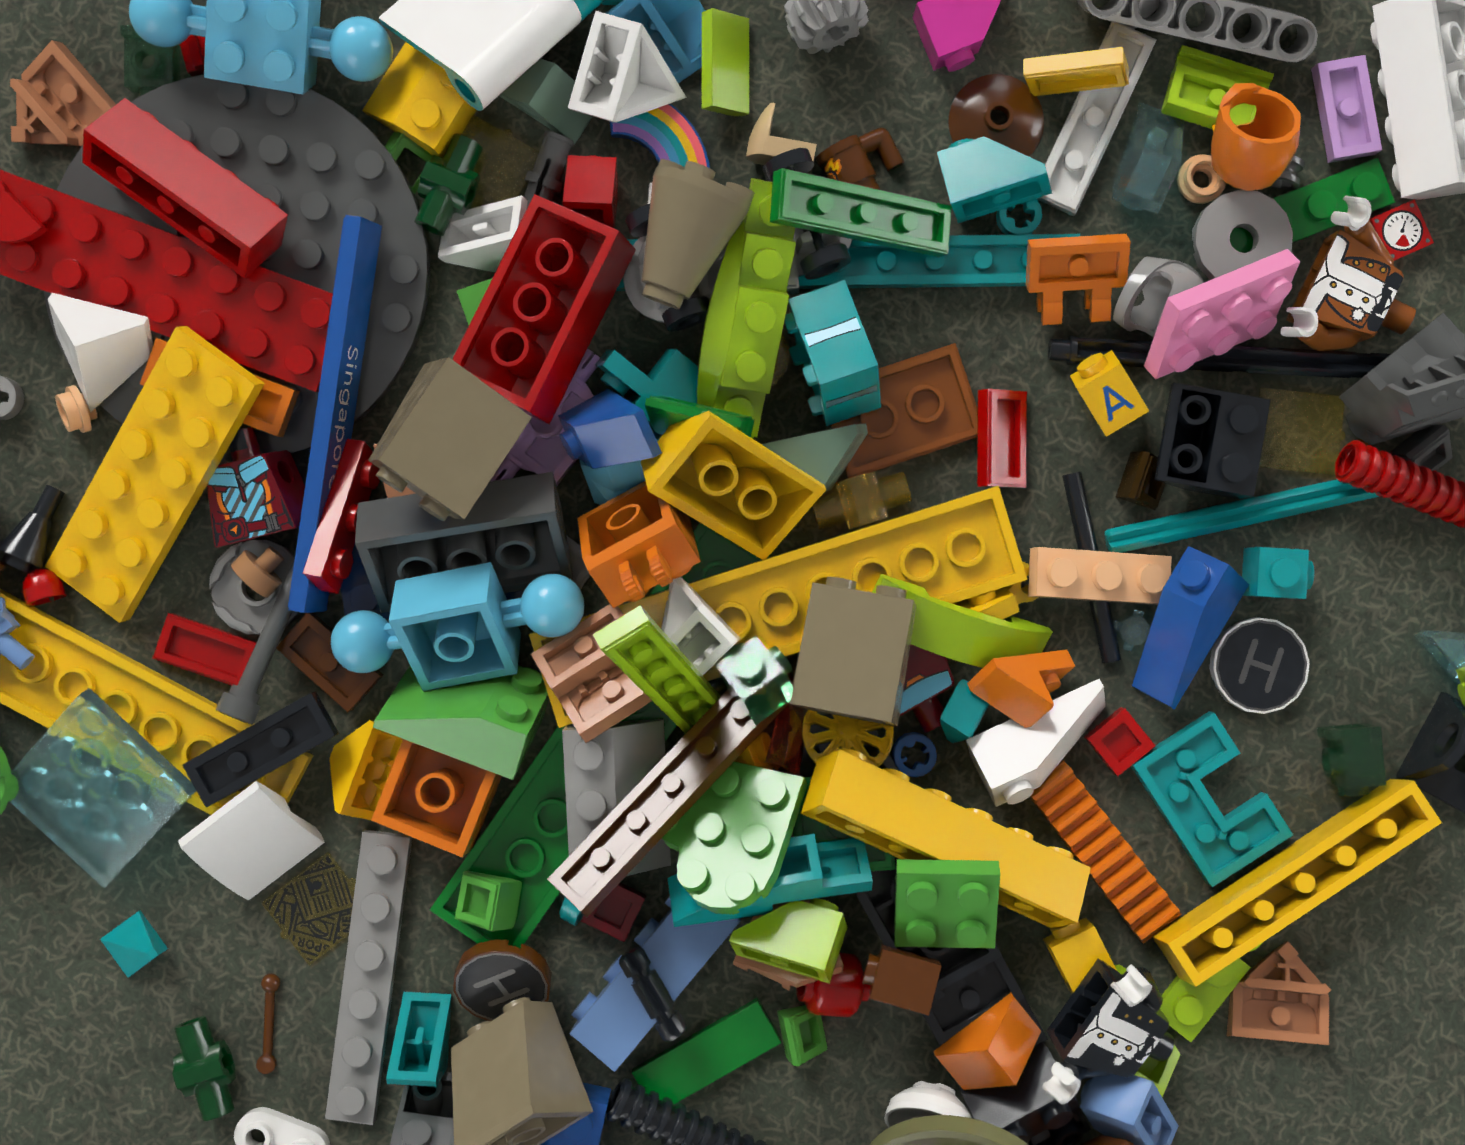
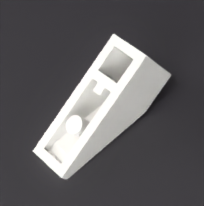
M1100 679L1054 699L1053 708L1031 727H1023L1010 719L966 740L970 757L996 807L1006 802L1008 804H1017L1029 798L1033 794L1034 789L1039 788L1089 728L1106 707L1104 686Z

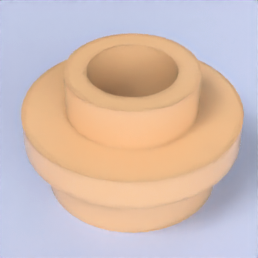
M1200 154L1189 158L1180 167L1177 175V185L1180 193L1190 202L1205 204L1215 200L1221 195L1226 186V182L1213 170L1210 155ZM1204 172L1208 176L1209 184L1206 188H1200L1195 185L1193 181L1194 173Z
M71 385L65 388V393L55 395L58 412L67 431L72 432L78 429L82 433L91 431V420L97 419L96 408L90 413L84 396L75 385Z

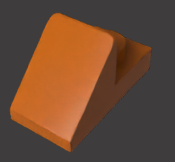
M1068 650L993 658L967 684L973 694L1021 726L1028 728L1053 708L1054 703L1049 693L1061 686L1060 680L1075 667V664Z

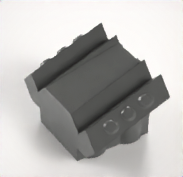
M1444 313L1411 337L1339 396L1343 403L1351 410L1345 417L1353 434L1366 443L1373 445L1423 430L1436 424L1439 425L1465 417V334Z

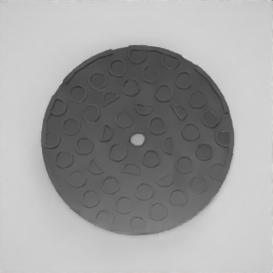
M204 75L163 85L133 100L131 103L141 110L152 114L159 123L183 140L194 144L201 153L222 168L232 171L240 181L264 198L275 202L282 211L288 214L282 246L259 266L333 293L345 215L363 217L382 225L354 424H356L373 410L393 387L391 384L402 370L408 356L411 357L424 324L429 301L431 278L429 244L422 224L418 225L414 222L419 212V204L407 177L382 142L354 115L333 100L312 89H309L302 95L204 78ZM83 146L80 148L68 166L57 191L188 239L83 164ZM44 291L47 312L56 340L64 354L66 361L68 362L67 357L56 334L50 306L48 303V298L50 297L51 293ZM151 331L153 345L156 338L166 341L170 339L167 336ZM147 362L100 404L122 424L143 388L140 381ZM239 364L250 373L300 391L283 437H277L255 428L261 453L287 450L294 454L311 449L318 392ZM242 423L239 430L250 428L251 426ZM229 447L221 461L232 462Z

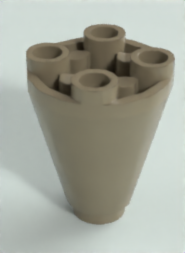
M660 159L652 182L642 282L646 285L642 295L665 306L680 309L683 300L691 297L747 216L755 193L736 183L727 182L724 186L713 181L716 172L699 163L687 161L685 167L675 162Z

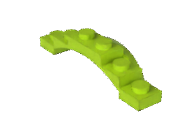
M751 178L749 187L755 193L747 216L727 245L711 294L700 347L697 380V404L751 416L754 419L752 439L758 436L765 396L770 394L789 300V295L786 291L796 242L793 240L795 227L770 222L773 182Z

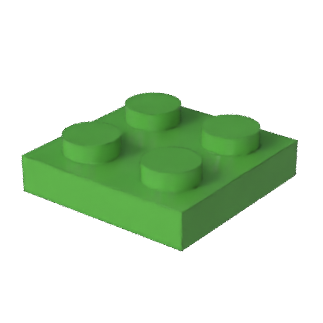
M897 859L895 947L995 948L1000 887L999 861Z

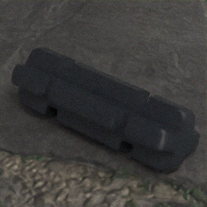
M641 947L633 948L620 957L619 965L626 977L633 979L631 986L650 1019H656L655 1027L662 1040L665 1042L672 1041L686 1031L687 1024L679 1010L674 1011L672 1008L674 1007V1001L656 970H650L651 961L644 949Z

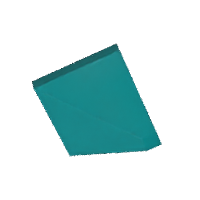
M141 910L100 939L127 978L168 949Z

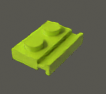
M1182 45L1175 59L1176 62L1169 79L1161 113L1212 129V125L1216 124L1222 98L1235 83H1254L1269 89L1274 74ZM1246 103L1236 105L1230 109V118L1235 125L1251 122L1256 115L1257 108L1255 105Z

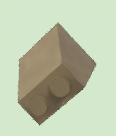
M446 357L424 364L368 461L380 468L376 476L381 481L399 492H403L407 487L422 497L419 506L439 520L445 521L448 516L455 519H465L532 417L454 360Z
M827 577L826 584L813 582L790 704L801 709L898 727L916 611L915 601L906 599V590L890 586L877 585L876 593L856 590L857 582L844 578Z
M529 997L511 1001L503 1007L502 1015L492 1021H485L471 1027L467 1031L468 1037L451 1047L454 1145H540L594 1112L552 1002L531 1001Z

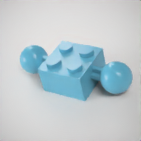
M130 0L129 4L130 22L136 33L149 44L158 47H173L184 42L190 35L205 37L204 78L303 95L316 84L318 57L331 59L336 69L342 75L359 82L372 81L382 76L390 66L393 57V45L388 32L381 24L371 18L355 16L343 20L335 29L320 27L321 0H207L206 7L194 5L191 0Z
M491 562L396 580L389 623L381 615L372 611L360 610L351 612L342 617L335 625L331 635V649L337 662L347 670L356 673H370L383 667L389 661L395 649L402 648L422 691L513 675L518 672L521 632L518 626L527 625L532 631L545 637L564 636L574 630L580 623L585 608L584 598L577 584L568 577L559 574H545L530 582L521 598L507 600Z

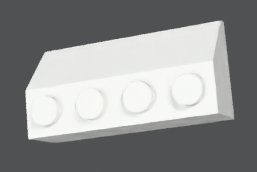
M1387 0L1373 5L1375 21L1372 22L1370 31L1372 41L1380 53L1382 69L1378 72V84L1382 94L1387 99L1389 116L1385 120V131L1390 143L1394 146L1396 164L1392 168V177L1395 187L1401 192V198L1416 200L1465 193V0Z

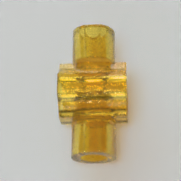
M873 471L835 483L837 492L821 496L812 508L819 530L846 522L849 530L888 518L887 509L912 502V497L903 471L876 479L875 472Z

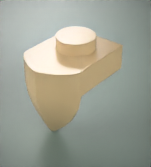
M770 103L764 109L752 130L746 158L755 164L765 165L770 159L783 152L796 148H807L814 162L817 144L770 136L775 103Z

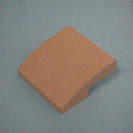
M611 604L580 622L570 633L553 639L531 653L549 687L559 699L585 743L652 701L600 649L593 636L595 632L624 615L618 606L613 608Z

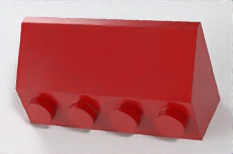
M534 194L452 360L529 416L550 425L636 249L619 230Z

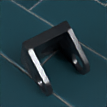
M1440 693L1396 777L1402 780L1415 781L1420 790L1465 814V771H1459L1454 766L1465 753V706L1461 700L1448 693Z

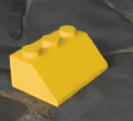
M405 42L362 111L394 132L404 134L431 155L444 158L454 134L463 133L477 110L471 107L458 94L444 68Z
M710 411L670 425L657 441L662 453L654 458L641 461L647 489L650 493L762 560L768 558L827 490L823 483Z

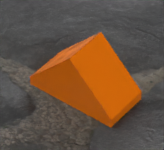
M1010 993L933 1052L963 1090L1017 1085L1041 1030L1015 996Z

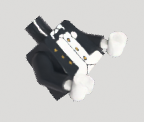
M1097 959L1046 1030L1063 1061L1053 1064L1051 1072L1054 1076L1045 1082L1042 1088L1060 1104L1068 1103L1076 1095L1082 1079L1110 1074L1128 1078L1136 1074L1148 1056L1158 1061H1164L1171 1055L1174 1048V1039L1170 1033L1166 1032L1169 1029V1021L1160 1009L1163 998L1150 971L1146 968H1135L1130 964L1126 968L1127 971L1122 975L1106 962Z

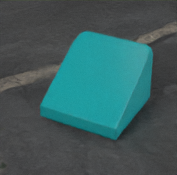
M963 679L958 682L940 717V723L946 739L951 743L971 738L989 706L987 702L970 691L967 684L968 681Z

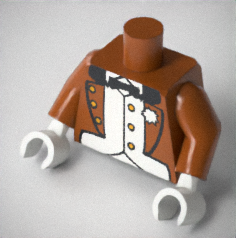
M1344 196L1343 200L1348 205L1347 213L1340 211L1332 213V223L1344 226L1345 232L1338 230L1324 239L1293 306L1288 307L1286 312H1289L1286 320L1294 325L1293 327H1282V336L1297 337L1300 341L1317 351L1352 348L1358 342L1374 337L1381 326L1402 335L1411 325L1416 314V308L1394 298L1404 275L1402 271L1394 266V259L1369 221L1372 210L1371 204L1366 198Z

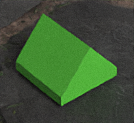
M805 1005L777 1011L785 1055L793 1066H800L827 1050L821 1015L810 1013Z

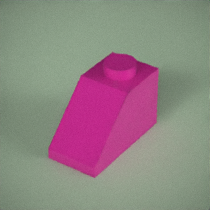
M923 0L916 4L912 18L933 71L946 66L948 71L952 72L962 69L975 61L974 54L979 52L1001 0Z

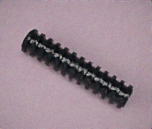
M623 1079L617 1084L609 1099L606 1110L608 1121L616 1122L618 1119L620 1120L621 1127L628 1129L633 1126L634 1132L639 1135L647 1132L648 1139L656 1141L660 1138L662 1145H767L763 1140L754 1142L752 1135L744 1134L740 1136V1130L736 1128H731L728 1131L726 1124L723 1122L713 1124V1118L710 1116L700 1118L699 1111L695 1109L687 1112L684 1104L678 1103L674 1106L672 1099L668 1097L660 1100L659 1093L655 1091L647 1094L645 1093V1087L642 1085H637L634 1088L629 1079Z

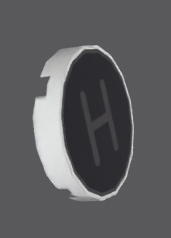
M1253 617L1237 622L1220 634L1211 651L1209 669L1212 680H1214L1215 686L1219 690L1218 692L1226 702L1242 711L1266 714L1284 709L1298 698L1307 683L1310 662L1305 644L1292 628L1278 620Z

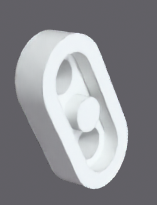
M258 1107L248 1111L239 1120L234 1131L236 1145H330L328 1136L319 1127L266 1107ZM258 1129L262 1131L265 1141H255L251 1135V1130Z

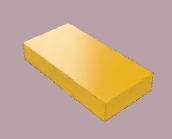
M1123 47L1023 59V75L1033 96L1121 87L1129 84V67Z

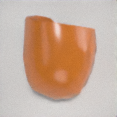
M1235 83L1223 96L1216 124L1212 125L1211 161L1212 168L1217 175L1230 186L1244 191L1262 190L1270 187L1291 163L1299 145L1301 113L1294 103L1282 94L1254 83ZM1246 103L1256 106V115L1251 122L1235 125L1231 120L1230 109L1236 105Z

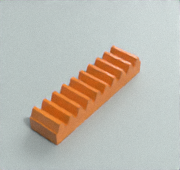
M1062 760L1039 788L1034 789L1030 798L1077 860L1091 867L1090 877L1139 941L1144 944L1182 914L1179 908L1170 900L1166 891L1157 883L1156 878L1147 870L1143 861L1134 853L1133 848L1121 836L1120 831L1111 823L1107 814L1098 806L1097 801L1088 793L1084 784L1075 776L1071 767Z

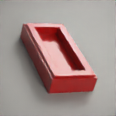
M978 390L977 487L1026 488L1027 391Z
M168 613L152 659L231 686L232 684L237 686L257 642L174 613Z

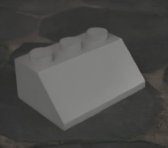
M664 719L620 721L587 743L581 738L573 724L564 727L562 734L569 855L666 755ZM661 838L627 876L670 866V847Z

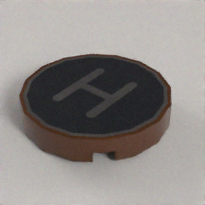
M495 939L478 943L465 951L459 960L454 974L453 991L460 1005L472 1015L486 1021H492L503 1014L502 1009L506 1004L516 999L529 997L531 1001L547 1002L550 995L552 972L546 959L532 947L521 943V948H518L516 946H509V940Z

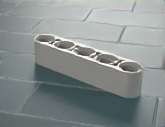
M1077 0L1084 11L1100 19L1285 62H1299L1306 59L1317 45V30L1310 20L1289 12L1238 0H1159L1158 9L1152 16L1142 18L1139 13L1140 0H1110L1101 7H1095L1092 0ZM1202 2L1205 7V18L1199 26L1191 29L1186 24V13L1193 4ZM1248 13L1252 21L1251 28L1244 37L1236 39L1233 35V24L1239 16ZM1294 24L1297 29V38L1293 45L1282 50L1279 43L1280 35L1287 26Z

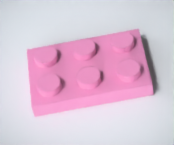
M1285 249L1168 297L1144 367L1156 380L1174 371L1183 372L1195 362L1214 354L1216 356L1223 355L1242 342L1266 336L1277 323L1276 317L1285 297L1292 289L1291 282L1300 261L1288 249Z

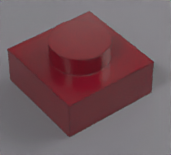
M619 883L587 918L583 915L581 922L625 942L646 895L625 884Z

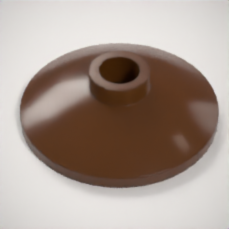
M990 74L972 80L956 95L949 112V131L953 143L961 139H977L985 136L1026 156H1030L1038 146L1043 134L1044 114L1037 96H1033L1029 87L1024 82L1008 75ZM995 110L1004 112L1007 122L1003 125L993 123L990 113Z

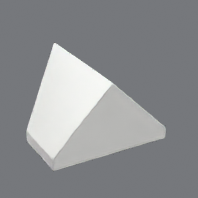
M595 11L568 108L570 110L617 123L687 98L641 23Z
M52 293L48 298V303L56 334L91 413L148 361L153 347L149 319L146 316Z
M682 577L673 579V582L669 585L670 591L666 601L661 629L696 669L704 675L741 638Z

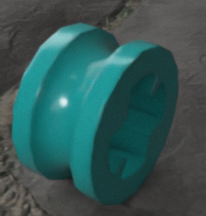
M1037 199L1020 203L1023 204V211L1031 214L1032 217L1031 222L1026 220L1022 228L1015 227V220L1007 217L1006 214L1007 209L1012 211L1016 205L997 211L996 220L1000 231L1005 235L1032 234L1042 218V208Z

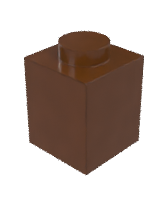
M881 944L879 956L869 954L862 983L871 986L869 997L872 1000L929 1016L942 965L939 960Z

